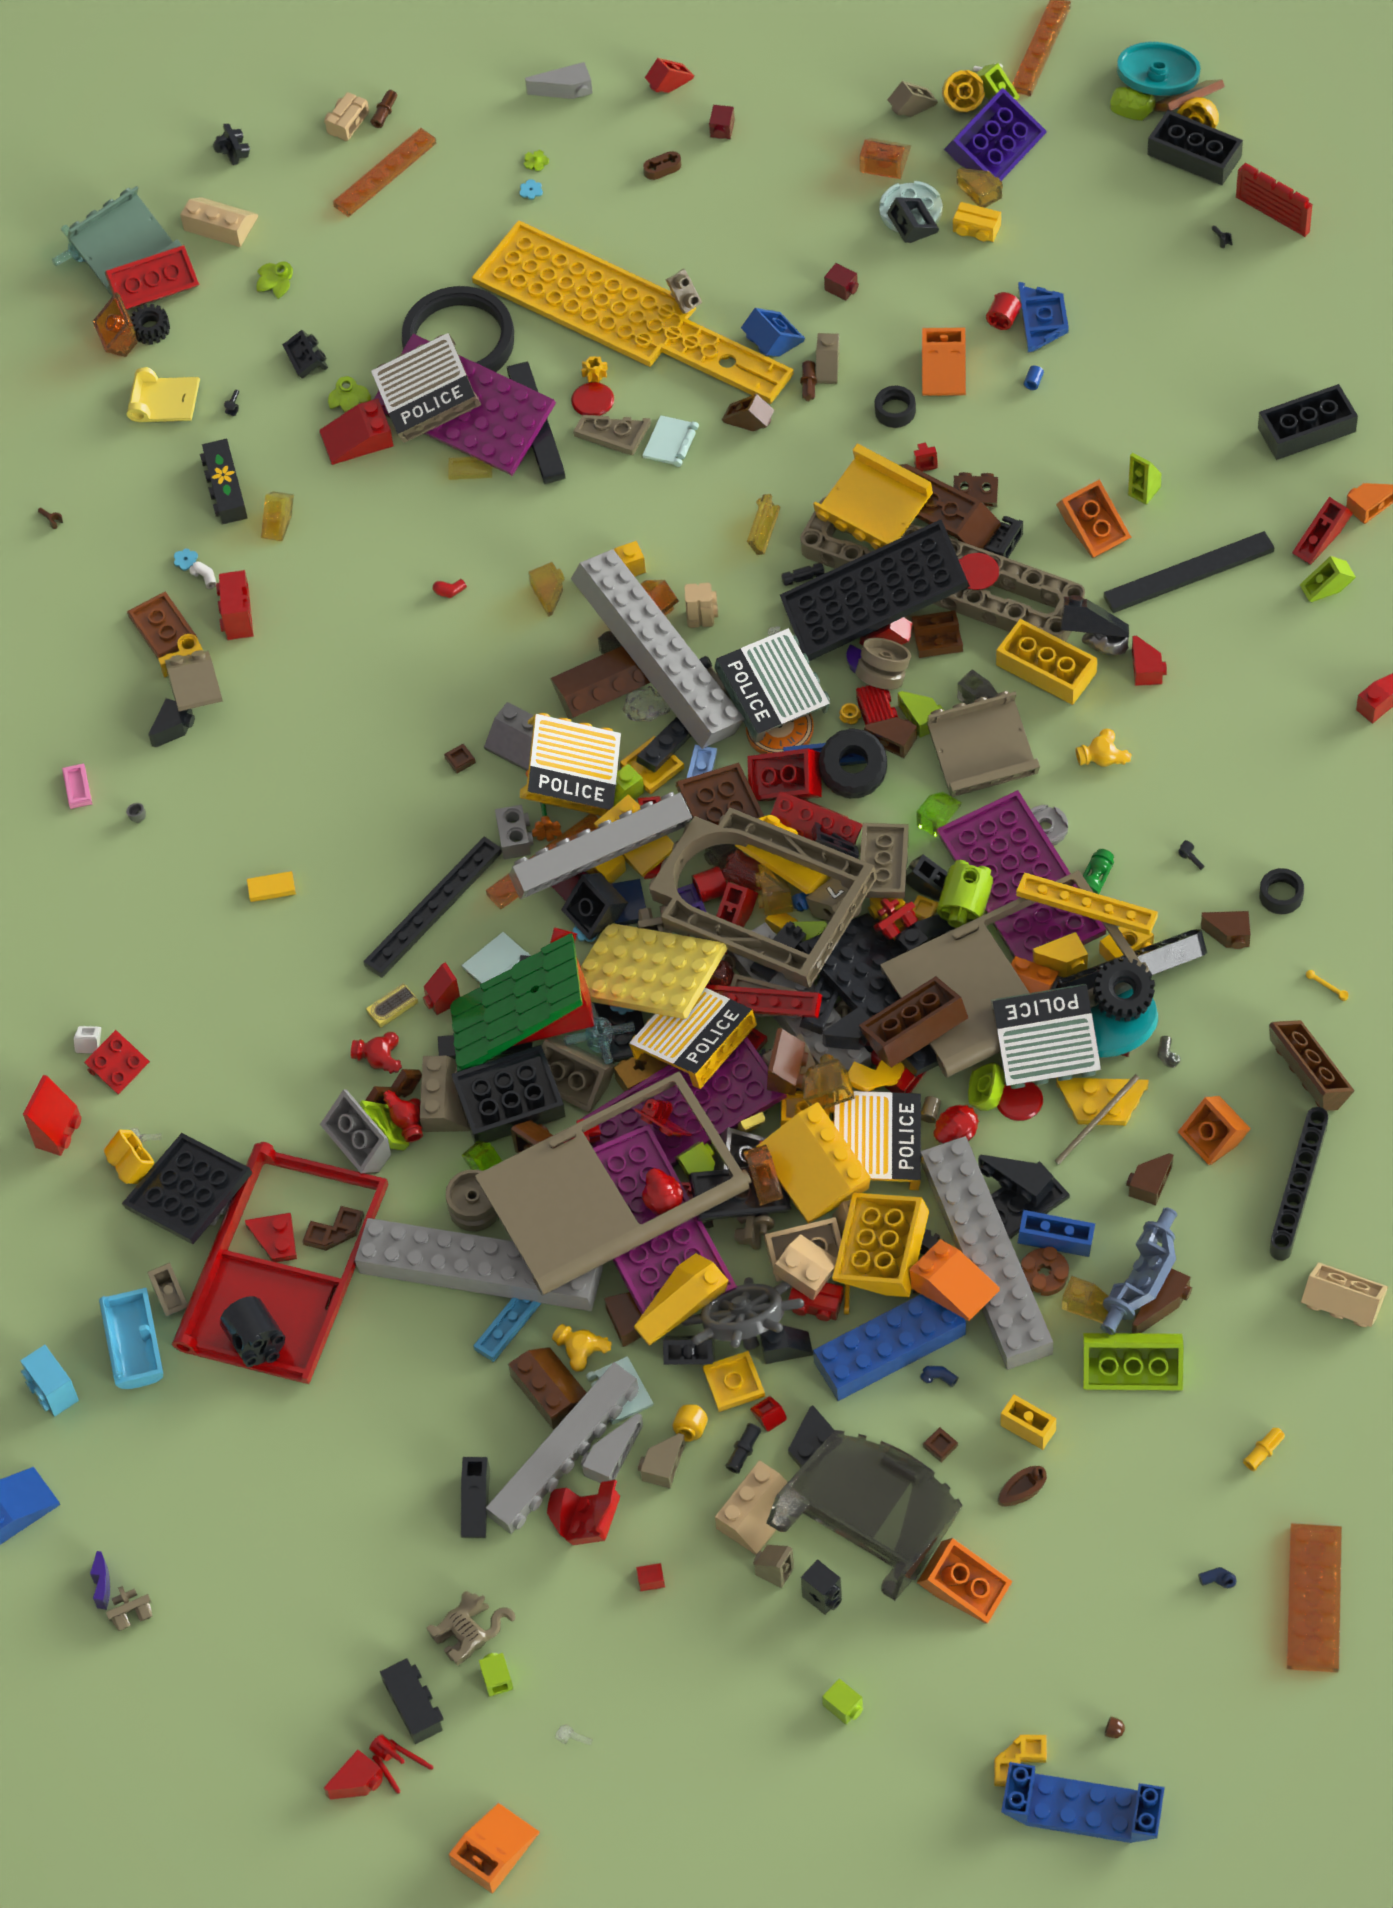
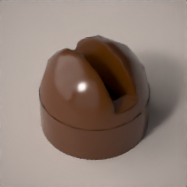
M1110 1716L1104 1736L1115 1739L1121 1737L1125 1731L1124 1723L1120 1719Z

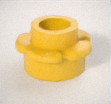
M853 703L843 705L839 711V718L843 723L855 724L861 718V711Z

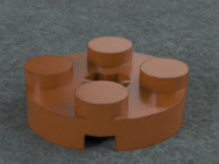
M1055 1248L1035 1249L1028 1253L1021 1261V1267L1032 1293L1035 1291L1043 1296H1050L1061 1291L1066 1285L1069 1265L1065 1257L1057 1252ZM1041 1268H1048L1051 1270L1049 1271L1050 1275L1045 1276V1274L1043 1273L1039 1274L1038 1271H1040Z

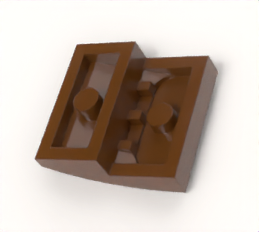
M956 610L911 617L919 658L963 652Z

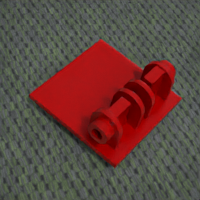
M115 1030L84 1063L89 1067L87 1071L91 1075H98L119 1095L150 1061Z
M649 1099L642 1109L635 1108L634 1110L641 1114V1120L651 1125L653 1123L660 1126L659 1131L668 1136L675 1135L680 1138L682 1135L692 1136L690 1132L668 1120L673 1111V1105L669 1101Z

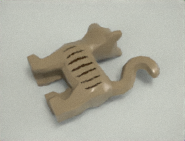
M465 1591L461 1596L459 1606L448 1612L439 1625H429L427 1631L437 1644L444 1642L452 1635L458 1640L456 1645L448 1646L444 1649L450 1660L454 1661L458 1666L468 1659L475 1650L481 1649L489 1639L494 1638L499 1633L500 1619L502 1617H506L510 1621L515 1620L516 1617L513 1610L507 1607L495 1610L491 1616L490 1629L484 1630L471 1617L489 1608L488 1604L483 1603L485 1597L483 1595L479 1597L477 1594Z

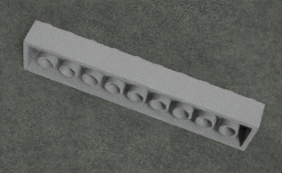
M612 549L580 562L571 580L699 746L703 749L734 735L745 718L617 553Z
M966 1136L921 1151L922 1168L955 1247L1000 1287V1291L982 1308V1311L1006 1369L1009 1370L1052 1355L1053 1340Z
M367 1218L355 1258L360 1274L507 1298H518L519 1300L525 1299L531 1302L537 1301L538 1303L592 1311L603 1271V1265L542 1296L533 1281L529 1268L513 1241Z

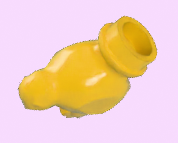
M1108 728L1103 729L1099 736L1092 740L1090 746L1081 745L1075 748L1079 765H1088L1090 761L1102 767L1112 764L1125 765L1131 761L1132 755L1127 750L1121 751L1116 749L1113 743L1115 733Z
M561 1324L552 1336V1340L558 1346H566V1353L570 1359L569 1364L575 1372H581L586 1368L587 1358L593 1352L601 1351L605 1354L607 1351H611L612 1343L608 1341V1337L596 1336L589 1330L581 1329L572 1332L570 1326Z

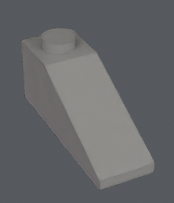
M585 62L525 78L528 95L575 99L593 94L591 78Z
M635 1414L595 1443L590 1452L584 1454L581 1466L585 1477L599 1483L615 1480L643 1427L641 1414Z

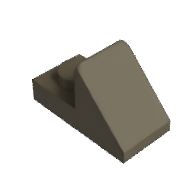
M170 1262L147 1272L166 1317L187 1308L188 1304Z

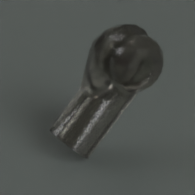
M1161 1036L1157 1056L1166 1067L1174 1068L1180 1063L1179 1054L1175 1056V1052L1172 1053L1170 1051L1172 1039L1169 1036Z

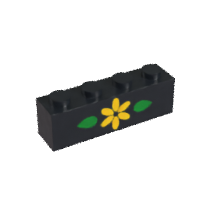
M227 438L202 444L204 453L200 454L202 465L208 468V470L204 471L207 483H212V487H208L211 500L216 499L217 502L213 504L215 516H220L222 525L248 519Z

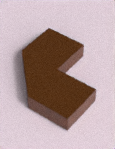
M402 1069L391 1087L374 1086L365 1101L386 1104L383 1093L387 1090L395 1092L398 1097L403 1096L405 1098L414 1091L422 1078V1073L417 1069Z
M340 1206L333 1226L310 1221L303 1239V1245L327 1251L357 1236L364 1212Z

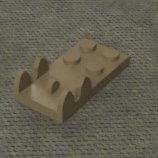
M863 823L860 860L874 865L878 877L865 898L905 899L909 824Z

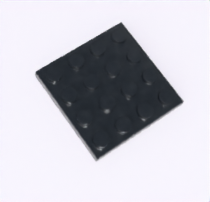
M181 1133L122 1204L125 1209L194 1244L252 1175V1171L244 1164Z

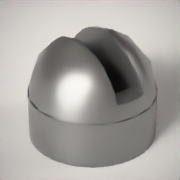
M133 803L126 810L129 819L135 823L142 822L146 817V810L141 803Z

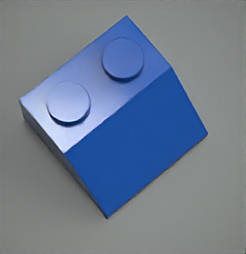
M754 308L741 327L746 333V338L759 347L758 350L765 356L779 357L806 339L778 311Z

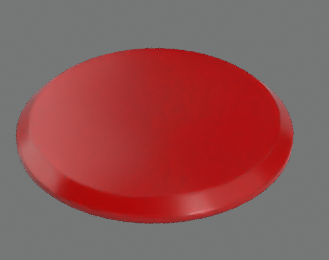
M598 382L585 383L574 391L571 403L574 410L580 415L601 416L612 408L614 394L605 384Z
M971 553L959 560L970 585L968 589H985L993 585L998 579L999 566L987 554Z
M1032 1081L1026 1082L1025 1087L1011 1089V1085L1006 1086L1004 1083L1003 1093L997 1108L1002 1115L1011 1120H1028L1041 1110L1043 1095L1040 1088Z

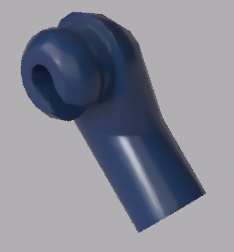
M926 1366L922 1369L923 1373L920 1375L921 1380L925 1383H931L933 1378H939L951 1387L959 1379L958 1376L944 1366Z
M1222 1567L1198 1574L1202 1586L1215 1582L1224 1588H1233L1237 1583L1236 1576Z

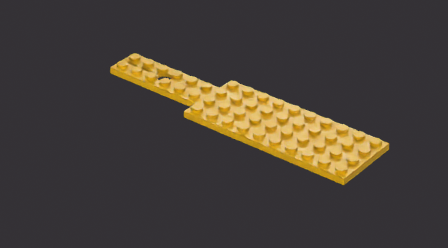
M519 220L472 276L474 284L646 366L651 367L660 354L664 353L750 395L758 394L769 404L775 400L794 375L792 368L688 320L696 310V307L683 314L675 298L671 296V291ZM730 357L736 361L729 368L722 367L719 364L721 359L725 360Z

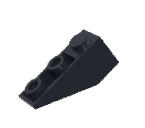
M980 1155L978 1157V1166L983 1175L988 1178H994L1002 1188L1007 1191H1013L1026 1204L1030 1203L1037 1207L1054 1187V1176L1035 1163L988 1155Z
M463 1457L461 1475V1538H486L488 1515L486 1507L488 1506L490 1482L488 1457Z

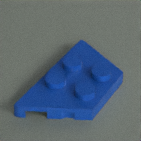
M1018 282L1029 353L1067 334L1069 326L1063 293L1048 291L1038 286L1037 289L1025 287V283Z

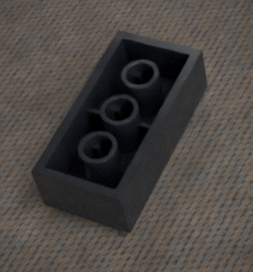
M1167 110L1148 138L1147 155L1223 185L1242 157L1243 140Z
M1340 384L1260 411L1258 429L1275 459L1278 460L1355 433L1358 415Z

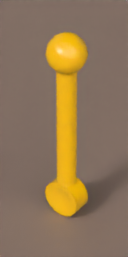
M1313 970L1306 972L1308 979H1314L1339 995L1340 1000L1345 1001L1348 999L1349 994L1347 991H1340L1316 976Z
M845 1284L844 1315H849L850 1285Z

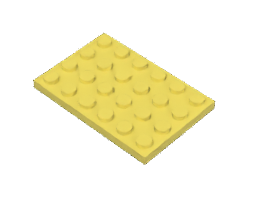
M612 923L600 934L581 965V970L590 992L591 1002L686 1019L728 948L725 943Z

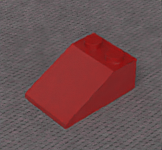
M379 398L356 405L319 430L332 465L394 446L391 429Z
M806 748L747 756L748 782L757 801H776L780 791L803 800L821 798L822 783L819 770L821 752Z
M46 1075L42 1076L23 1112L35 1148L61 1156L64 1149L69 1147L71 1136L74 1130L79 1128L82 1119L77 1105Z

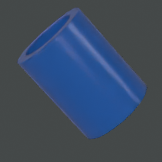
M1036 365L1030 366L1024 386L1030 390H1037L1044 370Z

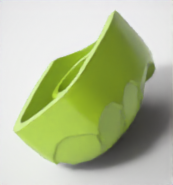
M1118 87L1114 90L1111 97L1110 109L1120 116L1143 121L1154 110L1156 99L1154 95L1145 94L1130 87Z
M994 1062L972 1070L968 1088V1102L972 1107L980 1111H989L997 1107L1003 1093L1005 1081L1002 1066Z

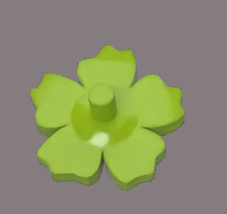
M539 149L534 151L533 154L530 152L525 154L524 166L530 170L540 171L549 162V158Z

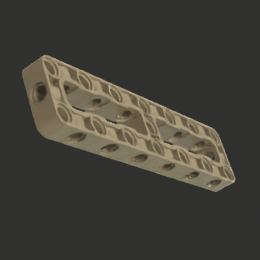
M826 497L822 498L819 504H822ZM815 511L800 537L801 553L805 558L820 562L834 569L872 552L867 547L833 538L835 530L839 529L829 521L824 522L820 520ZM910 524L901 538L922 527ZM950 538L959 560L967 554L984 553L991 556L997 562L999 576L992 586L1054 607L1055 610L1045 614L1023 603L992 595L991 592L984 589L972 590L968 588L933 603L934 605L950 611L956 610V613L1009 632L1019 619H1022L1065 642L1067 641L1072 631L1061 630L1064 597L1078 595L1085 599V589L1082 585Z

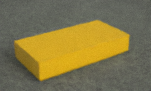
M292 871L247 879L250 902L296 894Z

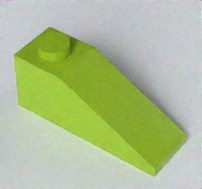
M1134 453L1130 455L1128 496L1147 505L1161 488L1162 474L1150 461Z

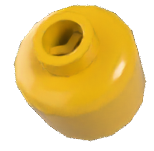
M683 1405L678 1409L672 1427L676 1435L679 1433L684 1434L685 1441L698 1440L704 1432L708 1417L705 1411L698 1405Z

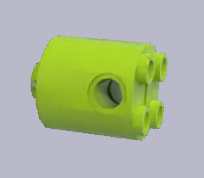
M956 860L955 864L951 865L948 869L937 906V914L955 928L983 916L993 885V877L990 875L991 869L985 866L976 867L969 865L964 860Z

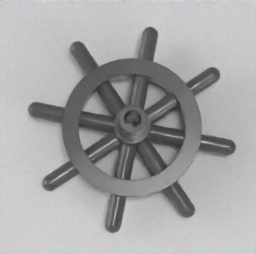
M748 1277L744 1280L743 1285H739L737 1289L717 1297L702 1308L701 1314L692 1315L681 1324L684 1326L703 1325L704 1330L692 1338V1342L695 1345L713 1338L720 1341H731V1346L738 1348L741 1340H743L744 1348L751 1350L759 1346L757 1335L769 1329L777 1333L781 1332L783 1326L779 1321L783 1317L784 1311L802 1308L804 1301L802 1299L782 1301L780 1294L791 1288V1285L785 1281L775 1287H771L765 1284H754L753 1279Z

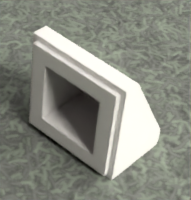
M79 1026L74 1036L75 1052L93 1053L100 1044L101 1027Z

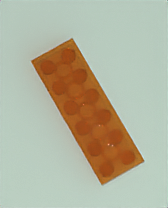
M1291 1523L1287 1669L1323 1672L1339 1671L1342 1526Z

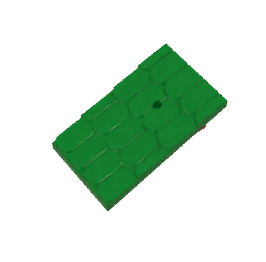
M572 933L540 948V952L516 963L511 969L481 983L479 988L455 999L450 1004L457 1072L481 1065L512 1046L594 1026L590 992L576 956Z

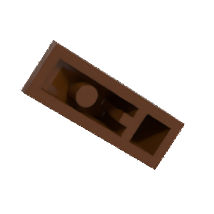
M1171 1268L1157 1297L1141 1307L1132 1324V1333H1143L1178 1309L1183 1299L1187 1301L1192 1292V1287L1190 1286L1191 1277Z

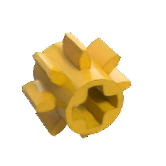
M590 356L586 362H582V377L587 376L589 383H599L603 377H607V362H602L600 356Z

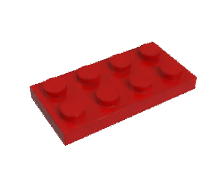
M184 245L105 272L120 312L199 286Z

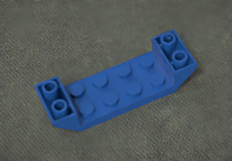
M1009 1762L1001 1813L1026 1826L1133 1843L1157 1839L1165 1787L1139 1783L1138 1790L1036 1774L1035 1766Z

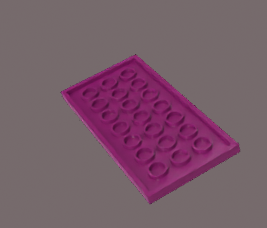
M412 334L401 354L411 352L417 346L427 344L430 341ZM458 355L481 405L423 434L513 476L556 402L548 396ZM378 391L374 399L379 398L384 414L390 417L380 391Z
M1018 790L937 828V834L954 862L956 860H964L969 865L976 867L985 866L991 869L990 875L993 877V885L985 909L986 914L1021 898L1016 896V890L1024 872L1052 881H1057L1071 874ZM1038 902L993 923L1014 958L1017 956L1033 962L1034 948L1074 932L1077 933L1083 945L1106 935V928L1099 920Z
M746 1036L701 1089L692 1085L688 1073L668 1065L581 1119L585 1120L679 1071L720 1136L728 1127L736 1129L740 1121L764 1112L787 1098V1094L767 1090L768 1066ZM676 1085L650 1098L671 1102L673 1111L668 1120L692 1134V1136L682 1135L681 1138L675 1135L668 1136L659 1131L660 1126L657 1124H649L672 1167L678 1165L675 1157L697 1142H703L704 1145L712 1144ZM646 1101L599 1124L601 1131L600 1141L590 1144L592 1148L648 1125V1123L640 1119L641 1114L634 1111L635 1108L642 1109Z
M649 1124L593 1148L639 1224H644L658 1217L645 1206L642 1199V1192L646 1186V1174L653 1168L661 1169L680 1183V1187L683 1190L681 1204L690 1200ZM697 1217L613 1259L641 1314L645 1312L675 1268L695 1253L714 1262L729 1280L726 1292L720 1296L737 1289L702 1221H697Z

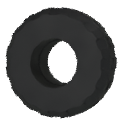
M849 728L836 732L826 741L819 757V770L825 785L833 793L844 798H862L873 793L883 782L887 771V756L883 744L880 743L876 736L865 730ZM855 753L866 760L867 766L859 773H849L841 768L840 760L848 754Z

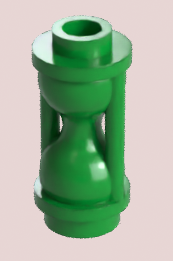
M1098 849L1097 852L1093 853L1083 874L1084 879L1096 894H1100L1114 865V855L1106 849Z

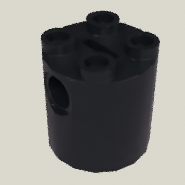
M248 1296L238 1299L229 1305L220 1318L221 1328L247 1367L259 1365L266 1361L272 1363L279 1358V1352L285 1344L286 1337L260 1298Z

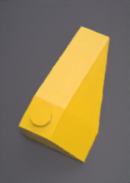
M695 1253L675 1268L634 1328L650 1346L726 1292L729 1280L714 1262Z

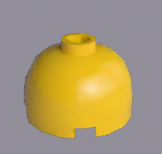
M960 70L952 73L945 80L942 87L944 102L950 109L956 112H969L976 109L982 103L985 96L982 79L970 70Z
M1192 98L1186 101L1177 111L1180 115L1215 129L1219 122L1216 106L1206 98Z

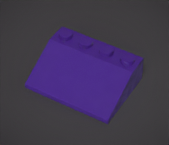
M1002 88L944 150L959 165L997 186L1047 131Z

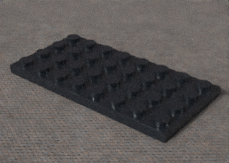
M942 519L784 592L780 594L794 634L799 641L802 654L805 653L809 661L966 589L970 585Z
M866 913L851 920L819 972V975L825 978L824 980L834 991L838 992V995L852 1010L860 1006L871 1018L900 999L886 975H883L881 972L880 964L903 954L904 951L896 946L893 938L888 940L881 931L876 932L873 926L877 922L869 913ZM822 933L799 943L797 950L810 954ZM927 1044L901 1061L915 1077L939 1066L936 1054L930 1044Z

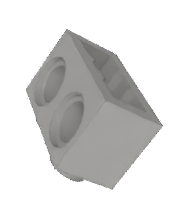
M522 805L495 809L503 858L509 859L531 855L530 846L534 845L532 832H527L526 827L530 826L528 813H523Z

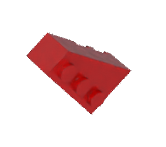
M245 570L220 573L219 583H216L217 595L220 596L218 609L219 614L222 616V619H219L221 632H226L227 640L253 637L249 586Z

